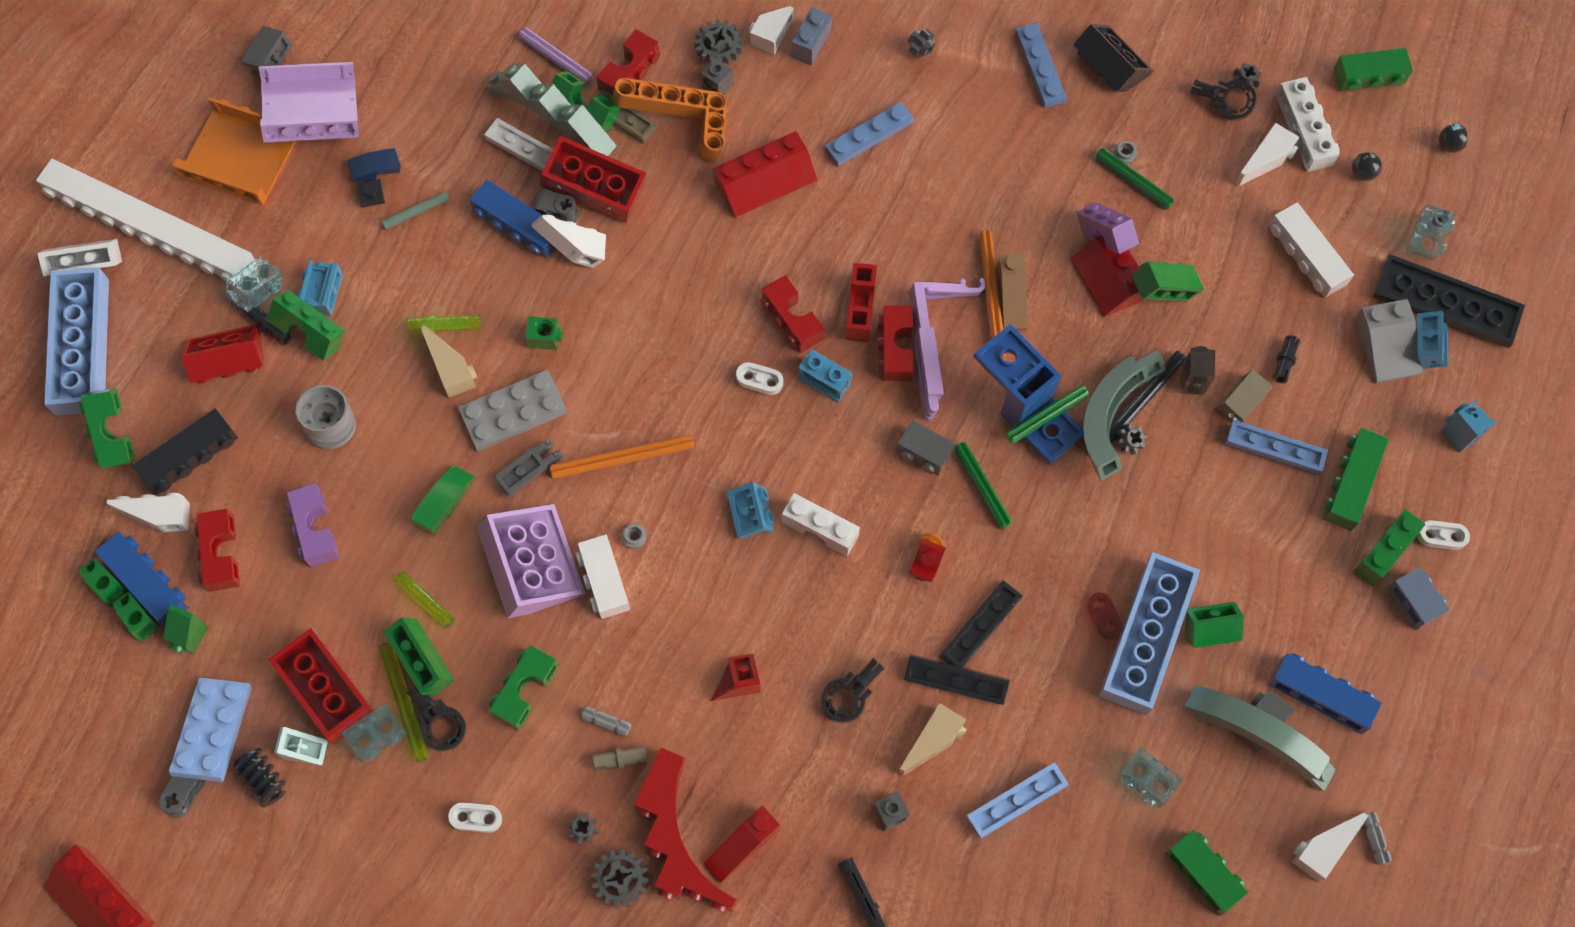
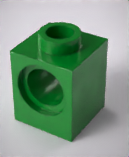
M529 316L525 337L528 348L557 350L558 342H562L563 328L559 327L558 319ZM543 331H550V334L547 336L540 335Z

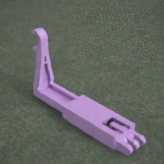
M962 278L959 284L914 282L909 291L915 333L912 339L921 406L923 407L924 418L928 421L932 420L938 411V401L944 395L935 332L934 327H930L926 300L979 296L985 288L983 278L977 283L979 288H968L965 285L966 280Z

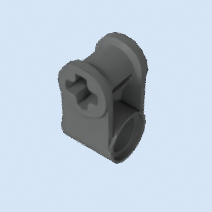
M548 189L539 190L532 209L541 215H552L556 219L565 222L575 223L578 220L579 212L576 208L575 199L572 196L556 193Z
M171 776L159 799L161 809L174 818L186 815L197 794L201 791L205 780ZM173 801H174V802H178V804H177L176 806H175V805H171V803H172Z

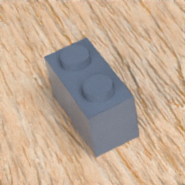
M811 7L792 41L793 58L809 65L813 64L831 32L832 15Z
M1421 567L1396 580L1388 587L1416 630L1450 610L1444 596L1437 592L1432 585V579L1426 572H1423Z

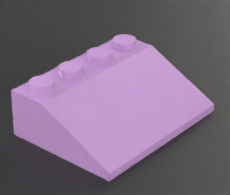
M554 504L486 515L477 527L507 618L532 614L585 595V590Z

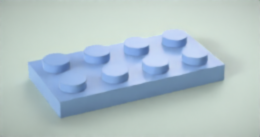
M199 678L169 769L171 776L217 782L224 781L252 689L250 683Z

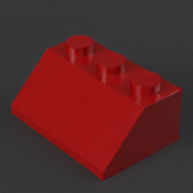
M1099 236L1071 257L1072 263L1104 317L1143 301L1132 277V274L1140 268L1129 249L1118 254L1107 249L1103 236Z
M255 324L186 340L181 359L189 382L206 383L215 377L229 378L237 372L246 371L251 373L263 367L264 353L259 326Z

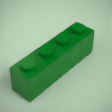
M1362 427L1356 434L1352 433L1346 444L1349 451L1347 455L1344 454L1338 466L1342 470L1339 476H1335L1331 485V489L1334 490L1332 497L1328 496L1323 506V510L1326 511L1323 520L1350 531L1359 524L1389 438Z

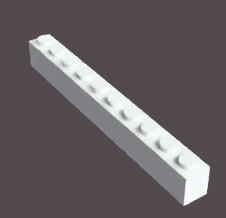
M54 159L49 161L36 179V182L42 188L41 192L47 197L61 199V202L70 208L75 206L91 218L96 216L110 227L115 225L129 236L134 234L140 237V240L147 245L152 246L155 244L168 255H173L174 253L189 265L195 263L208 274L212 275L214 272L229 284L235 282L242 286L257 264L251 252Z

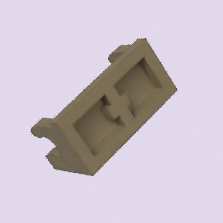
M1252 369L1239 379L1215 409L1220 411L1230 421L1234 419L1243 422L1273 386Z

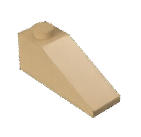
M426 326L420 327L448 397L450 398L476 388L473 379L477 378L473 365L467 366L465 358Z
M939 703L899 769L898 774L904 776L951 747L954 740L960 742L967 730L963 727L966 719Z

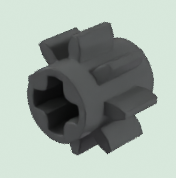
M928 29L915 30L908 39V43L911 46L909 51L916 57L918 55L920 57L922 55L924 57L928 56L936 46L933 40L935 35Z
M1243 63L1241 69L1235 68L1233 80H1243L1252 87L1258 88L1261 82L1259 80L1261 72L1257 70L1254 64L1246 65ZM1243 85L1240 86V87H1243L1244 89H1246V91H1248V93L1251 92L1250 89L1247 88L1246 86H1243Z
M1128 424L1125 425V430L1121 429L1116 432L1119 437L1115 444H1119L1122 448L1121 453L1129 450L1130 454L1134 455L1138 453V449L1146 447L1143 443L1147 435L1143 434L1141 426L1133 429L1132 425Z
M585 812L583 817L573 814L575 821L573 824L567 823V827L573 830L568 837L570 840L577 837L579 846L586 840L592 844V836L600 834V831L594 828V825L598 823L597 818L590 821L588 812ZM582 823L588 826L586 834L579 832V825Z

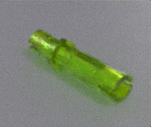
M430 314L429 317H408L407 319L409 323L407 324L408 332L422 331L420 327L423 326L429 328L433 333L445 330L482 329V324H480L482 323L481 314L440 317Z

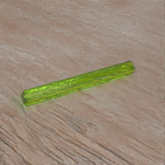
M385 642L379 645L381 657L414 760L417 763L429 759L427 748L410 696L406 693L408 689L397 655L390 643Z

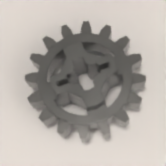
M716 19V24L708 21V27L700 26V32L695 34L696 40H694L696 54L701 56L702 62L709 60L710 63L716 57L721 62L730 65V59L738 60V54H742L743 38H741V31H736L735 24L728 26L727 20L720 24L719 19Z
M621 849L620 855H616L615 851L611 850L610 858L604 855L601 856L603 860L602 865L594 864L598 873L591 874V877L597 880L592 885V888L594 890L600 889L596 896L598 899L605 896V905L608 906L614 901L615 908L619 909L621 902H624L628 908L630 907L629 900L633 899L638 903L639 898L637 894H646V890L642 885L648 884L649 879L643 877V875L649 871L647 868H640L644 863L642 858L634 860L635 852L632 851L629 856H626L625 849ZM621 861L628 862L635 868L627 869L622 866ZM611 865L612 869L608 876L603 877L605 870ZM620 872L623 876H627L623 879L624 884L619 885L617 881L613 882V880L617 879V873ZM638 879L636 887L632 892H629L631 883ZM614 888L619 892L620 896L611 895L605 889Z

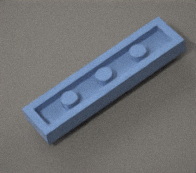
M1038 23L1016 28V37L1043 107L1046 108L1065 103L1067 97Z
M899 102L826 144L825 150L838 167L911 125L914 118L902 102Z
M1234 419L1231 422L1225 442L1226 445L1318 475L1323 471L1328 453L1327 449Z

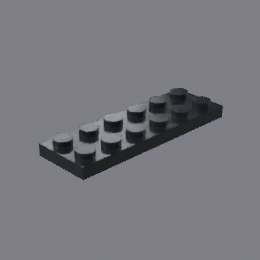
M1388 254L1385 259L1372 297L1387 303L1408 299L1412 312L1416 314L1443 311V323H1447L1448 326L1506 348H1510L1513 345L1525 308V304Z

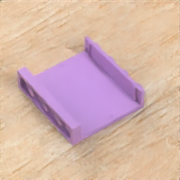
M353 62L259 66L262 91V119H260V126L264 143L359 137Z

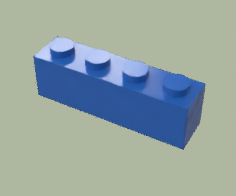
M486 179L469 199L475 216L480 219L485 218L496 230L505 231L516 243L522 242L533 254L537 256L540 254L547 259L555 249L549 241L532 227V223L542 215Z
M117 532L95 552L154 619L165 628L169 606L172 604L186 611L189 607L183 600L187 597L178 587L172 589L167 584L171 579L161 569L157 572L152 567L155 562L146 552L142 555L137 550L140 545L131 535L125 537L120 532Z
M1287 653L1280 659L1268 684L1360 734L1365 733L1371 728L1382 702L1375 699L1376 697L1372 693L1357 690L1352 687L1349 681L1342 678L1337 679L1329 675L1326 669L1320 666H1312L1306 663L1303 657L1293 653Z

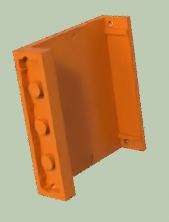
M209 97L208 101L213 111L186 161L176 158L172 165L180 178L264 205L296 141L264 143L260 126L262 112L259 114L245 106L238 107L224 99L217 100Z

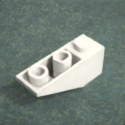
M542 215L532 223V227L570 261L594 268L605 260L606 234L597 232L593 228L578 226L574 222L556 219L552 215Z
M168 493L166 496L161 497L146 494L142 495L141 498L118 496L115 500H107V504L115 512L163 533L189 531L190 503L179 493Z

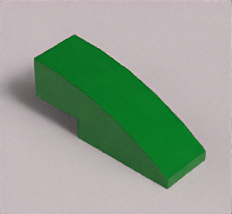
M453 465L437 481L410 518L413 525L435 536L445 519L452 516L475 476Z

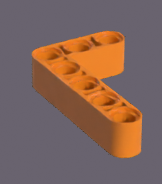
M621 78L616 82L612 101L617 107L702 120L700 155L709 162L716 161L719 158L725 143L727 101L723 94L629 78Z

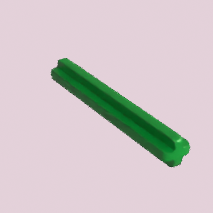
M1101 148L1097 152L1096 160L1163 208L1169 209L1175 199L1170 194L1107 149Z
M1084 385L1078 386L1008 430L1005 434L1007 440L1011 444L1016 443L1086 399L1089 395L1088 390Z
M962 442L956 445L955 452L997 525L1000 529L1011 525L1012 520L968 444Z

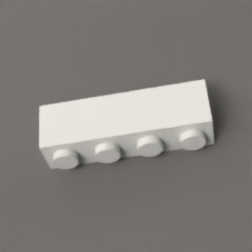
M1298 202L1274 216L1269 225L1272 234L1279 238L1286 252L1295 259L1301 272L1309 277L1317 292H1320L1326 298L1348 285L1354 274Z

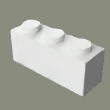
M117 239L45 249L37 253L43 277L51 276V271L116 266L122 262Z
M607 534L578 543L580 551L576 552L579 566H585L587 574L583 575L587 590H593L594 597L590 598L594 613L599 612L601 619L629 611L630 606Z

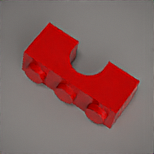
M635 29L623 44L624 57L631 62L625 66H617L609 61L596 77L598 90L604 89L613 95L615 84L619 79L642 80L651 64H655L659 59L658 41Z
M853 263L845 337L847 340L869 342L877 265Z
M784 275L762 288V298L760 301L766 311L770 310L774 315L773 319L780 330L784 329L789 344L793 348L796 347L802 353L824 340L825 328L812 311L804 316H795L789 312V309L798 303L799 292L789 278Z
M884 305L883 314H878V328H882L883 336H878V350H883V358H879L878 371L883 372V381H912L914 372L913 350L901 349L894 342L901 337H911L913 329L912 306Z
M228 509L197 513V522L194 523V530L196 536L199 537V546L196 547V554L198 560L201 561V570H198L200 584L210 592L240 587L238 562L232 556H217L218 548L222 543L236 540L234 516Z

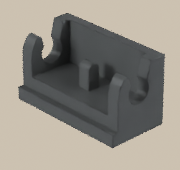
M262 26L243 56L241 63L244 66L251 67L250 73L260 77L259 66L281 65L293 45L283 31Z

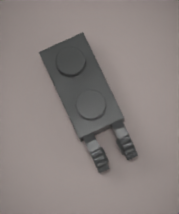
M550 439L541 443L536 448L530 449L494 476V480L509 498L548 470L551 464H556L563 457V454L558 450L544 460L540 457L553 447L554 443Z

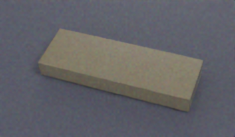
M604 89L597 95H604L612 101V94ZM625 108L620 109L614 122L615 126L643 144L658 128L657 123L637 110Z

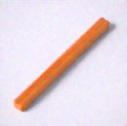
M987 230L980 232L979 241L991 340L1003 330L993 236L992 232ZM1006 353L1002 355L1003 360L1006 358Z
M685 435L550 465V473L552 478L555 479L693 449L694 441L692 435Z

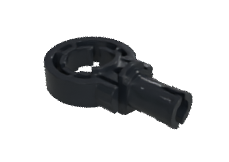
M1195 79L1193 84L1196 87L1192 86L1191 88L1192 94L1213 100L1210 106L1219 109L1226 118L1231 120H1242L1252 114L1257 104V95L1254 88L1243 80H1232L1229 82L1219 80L1218 84L1220 86ZM1241 85L1246 86L1250 89L1253 98L1250 99L1249 93H1246L1247 103L1240 109V112L1248 110L1241 115H1230V112L1237 114V110L1228 108L1226 103L1228 95L1234 90L1246 92V89L1240 87Z
M872 658L859 674L854 676L850 671L844 678L831 681L823 690L821 697L822 707L827 716L839 723H849L860 717L864 711L866 699L872 693L868 688L869 684L884 670V667ZM858 683L860 686L854 690L853 688ZM832 688H834L830 693L832 697L838 690L842 689L849 690L855 695V705L848 711L849 714H852L857 708L858 711L854 715L847 718L838 717V715L846 716V713L837 711L832 705V699H829L830 707H827L826 698ZM830 710H833L835 714H831Z
M412 688L406 692L429 722V724H426L420 714L416 716V719L421 724L422 737L429 747L445 752L455 749L462 743L466 735V723L456 709L446 706L442 699H439L437 703L444 711V713H441L429 695L420 694L417 696ZM431 711H434L436 713L434 717L430 716L429 713ZM447 717L452 719L456 726H459L455 717H458L462 726L459 737H457L459 729L456 728L454 735L450 739L439 741L440 744H447V746H437L429 741L428 738L431 736L437 742V739L432 734V727L438 719Z

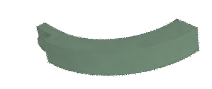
M1158 350L1145 355L1137 362L1132 356L1122 361L1103 378L1089 400L1084 417V439L1092 466L1101 481L1123 469L1119 455L1110 442V427L1118 407L1137 387L1166 371L1163 356Z
M1198 685L1194 687L1184 707L1199 721L1233 731L1259 744L1297 770L1316 790L1325 791L1336 769L1328 762L1330 757L1316 744L1286 723L1251 704L1210 688Z

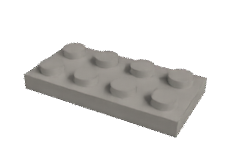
M548 369L458 407L478 452L568 414Z

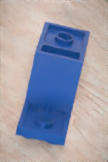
M1012 324L1008 325L974 353L973 357L1007 391L1000 414L1012 427L1055 401L1053 397L1062 375ZM1011 353L1015 356L1016 360L1011 363L1003 360L1002 355ZM1065 411L1025 436L1024 439L1051 465L1084 437V429ZM1047 427H1054L1058 431V435L1050 437L1045 433V429Z

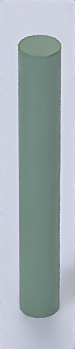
M443 192L383 220L382 223L385 229L391 228L448 201L449 197L446 192Z

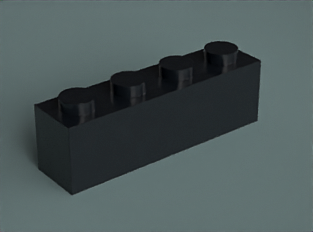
M215 408L133 464L132 467L147 488L156 496L159 493L166 492L180 478L189 476L192 470L200 464L209 462L213 455L222 449L229 448L238 437Z

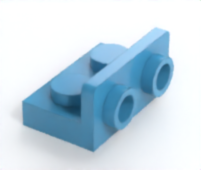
M750 482L727 491L738 538L744 539L763 531L767 533L774 532V517L768 508L767 501L769 497L763 486Z

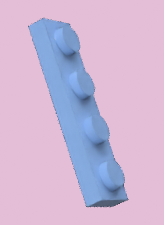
M1054 762L971 812L966 818L979 839H982L1066 788L1069 784Z

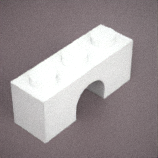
M795 493L782 513L783 524L802 534L805 531L816 534L825 541V546L846 557L859 537V526Z

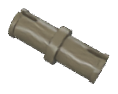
M644 746L626 750L616 748L614 752L593 754L595 771L614 767L624 769L626 765L647 763Z

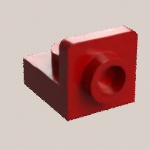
M923 538L909 574L920 581L933 582L946 547Z

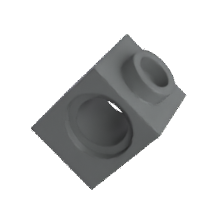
M716 57L701 71V87L705 90L719 92L724 95L733 85V69Z
M898 791L874 803L873 809L884 831L907 821L910 817V813Z

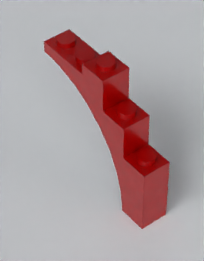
M661 747L634 803L635 809L639 810L638 815L648 820H652L653 817L656 818L644 844L645 848L649 850L647 854L658 860H662L663 857L667 858L654 886L659 890V896L670 901L674 897L680 900L684 890L688 891L686 896L698 902H701L702 899L712 902V908L722 913H726V910L733 912L737 899L717 888L700 872L689 857L681 840L677 824L676 798L679 780L686 762L684 757Z

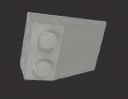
M1408 299L1361 308L1353 320L1375 383L1421 375L1423 371L1418 358L1416 322Z

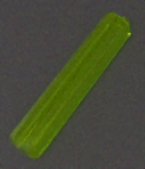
M402 571L396 576L395 582L444 628H449L454 623L455 618L406 572Z

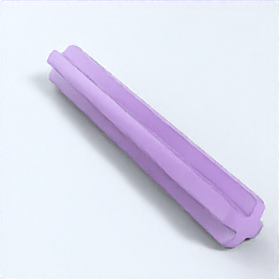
M524 27L519 32V38L563 70L568 71L583 81L585 85L589 84L592 80L591 72L530 29Z

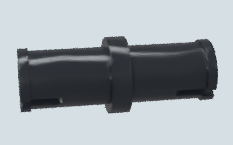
M1286 336L1282 350L1277 355L1276 360L1278 363L1272 378L1278 383L1288 382L1291 367L1296 363L1295 355L1300 344V339H1297L1296 336Z

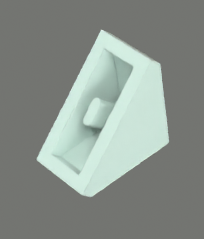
M281 727L274 753L283 760L322 766L328 740Z

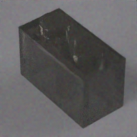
M1197 346L1189 350L1181 365L1180 393L1204 395L1215 378L1216 350H1211L1204 346Z

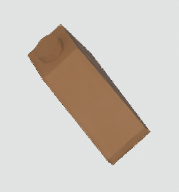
M1024 253L1000 254L997 263V276L1003 329L1012 324L1016 330H1027Z

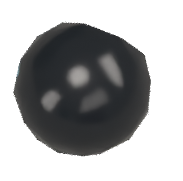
M1450 124L1442 129L1439 135V144L1442 149L1451 153L1462 151L1467 145L1466 128L1460 124Z
M1366 152L1359 154L1352 164L1353 174L1362 181L1375 179L1382 169L1381 159L1375 153Z

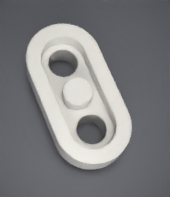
M747 362L741 364L736 371L737 382L744 388L768 395H775L783 388V376L775 369ZM746 375H751L753 378L750 380H746L744 377ZM773 381L775 385L771 387L767 383Z
M1433 520L1424 522L1426 525L1417 535L1420 543L1427 547L1460 550L1470 540V533L1465 526ZM1426 532L1431 533L1432 538H1428ZM1451 535L1457 538V542L1451 539Z
M458 803L450 809L448 815L450 824L460 831L492 833L498 830L502 824L501 812L492 805ZM462 813H467V820L460 822L459 816ZM492 815L494 817L493 822L486 824L485 818Z

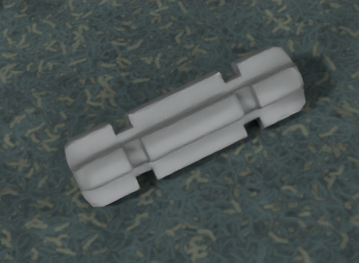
M586 706L582 712L581 718L586 722H594V725L611 732L617 731V734L624 737L630 732L631 724L627 721H619L617 717L601 711L596 712V709Z
M1376 812L1366 813L1368 817L1363 824L1368 828L1366 833L1372 851L1376 853L1374 854L1375 861L1378 865L1390 863L1392 858L1390 852L1386 851L1388 846L1382 827L1378 826L1380 822Z

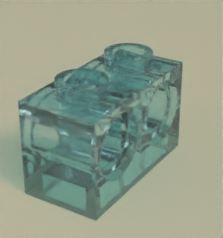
M1429 204L1423 206L1405 251L1430 260L1442 256L1447 246V243L1444 242L1446 235L1452 233L1456 221L1453 220L1455 214ZM1433 216H1438L1442 220L1440 228L1432 225ZM1424 238L1432 240L1433 248L1431 250H1426L1423 247Z
M259 257L226 280V297L249 312L254 307L260 306L272 294H277L282 287V271L262 257Z
M387 703L341 732L356 757L362 763L376 759L381 754V750L387 746L393 747L403 740L402 736L407 734ZM387 722H392V729L388 733H381L382 726ZM364 737H370L369 745L365 748H359L360 740Z
M1142 747L1138 748L1118 774L1124 786L1130 790H1137L1143 795L1142 799L1152 807L1157 806L1158 808H1161L1183 781L1182 778ZM1132 766H1140L1144 772L1143 777L1135 776ZM1154 782L1163 784L1165 788L1164 794H1159L1154 790Z

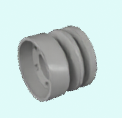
M330 385L312 387L304 392L296 403L295 413L298 422L303 428L306 437L314 446L322 449H335L343 446L352 438L356 429V420L345 395L338 388Z

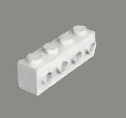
M1307 77L1281 83L1275 96L1290 132L1299 136L1296 146L1299 147L1298 151L1307 172L1333 166L1340 155V149L1333 140L1330 125L1324 119L1323 108L1316 100L1314 87L1310 85Z

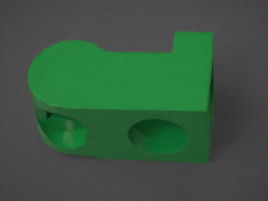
M92 558L78 570L84 581L110 607L113 606L112 603L128 592L96 558Z
M130 591L112 603L117 611L116 613L128 630L140 642H143L160 629L159 625L151 618Z

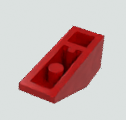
M762 805L713 852L704 864L722 883L780 830V824Z

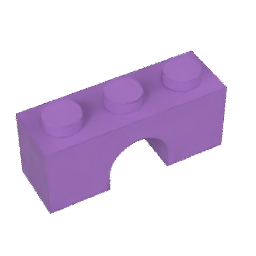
M1096 202L1089 203L1084 206V209L1076 212L1084 238L1093 241L1095 238L1103 236L1107 249L1118 254L1139 244L1132 218Z
M315 483L287 492L289 501L285 502L289 515H293L295 521L291 526L295 538L300 540L301 546L297 547L301 561L305 560L310 567H314L339 559L340 556L335 538L329 528L320 531L311 530L312 522L317 517L328 514L322 491Z

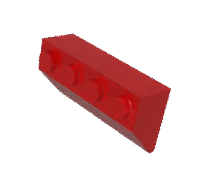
M797 131L714 167V182L735 218L817 181L808 150Z
M77 844L70 848L53 865L43 886L79 927H151L155 923L88 849Z

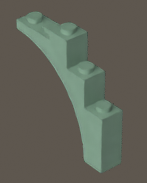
M513 63L504 72L498 71L489 78L490 82L485 88L490 94L500 95L524 105L555 126L570 140L607 156L617 146L583 105H571L554 84H542L525 63Z

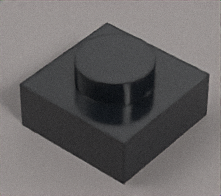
M380 179L357 183L362 208L385 203Z

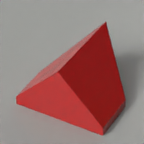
M753 654L728 658L729 663L711 701L760 692V679Z

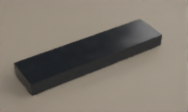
M1003 580L944 649L940 657L948 664L964 667L1022 599L1023 595Z
M910 654L904 677L906 681L1004 705L1010 679L913 654Z

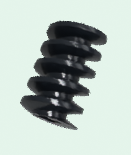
M256 748L239 757L234 762L233 768H235L236 774L241 776V781L247 784V789L253 792V797L259 800V805L264 808L272 805L284 796L286 791L282 790V787L286 784V781L276 782L280 773L274 772L270 774L274 765L268 764L264 766L268 757L262 756L258 758L262 753V749Z

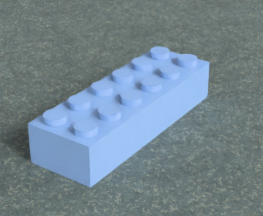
M100 268L51 271L45 406L55 416L81 414L79 408L80 397L88 392L103 390L106 386L109 279Z
M1154 552L1150 554L1141 574L1099 692V697L1144 715H1148L1153 709L1200 573L1199 569Z

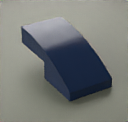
M395 148L369 152L347 160L353 182L376 180V176L379 174L400 173L401 169Z

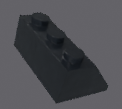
M1090 24L1073 44L1078 49V55L1093 65L1092 69L1100 76L1103 75L1108 81L1107 85L1113 91H1128L1153 72L1109 25Z

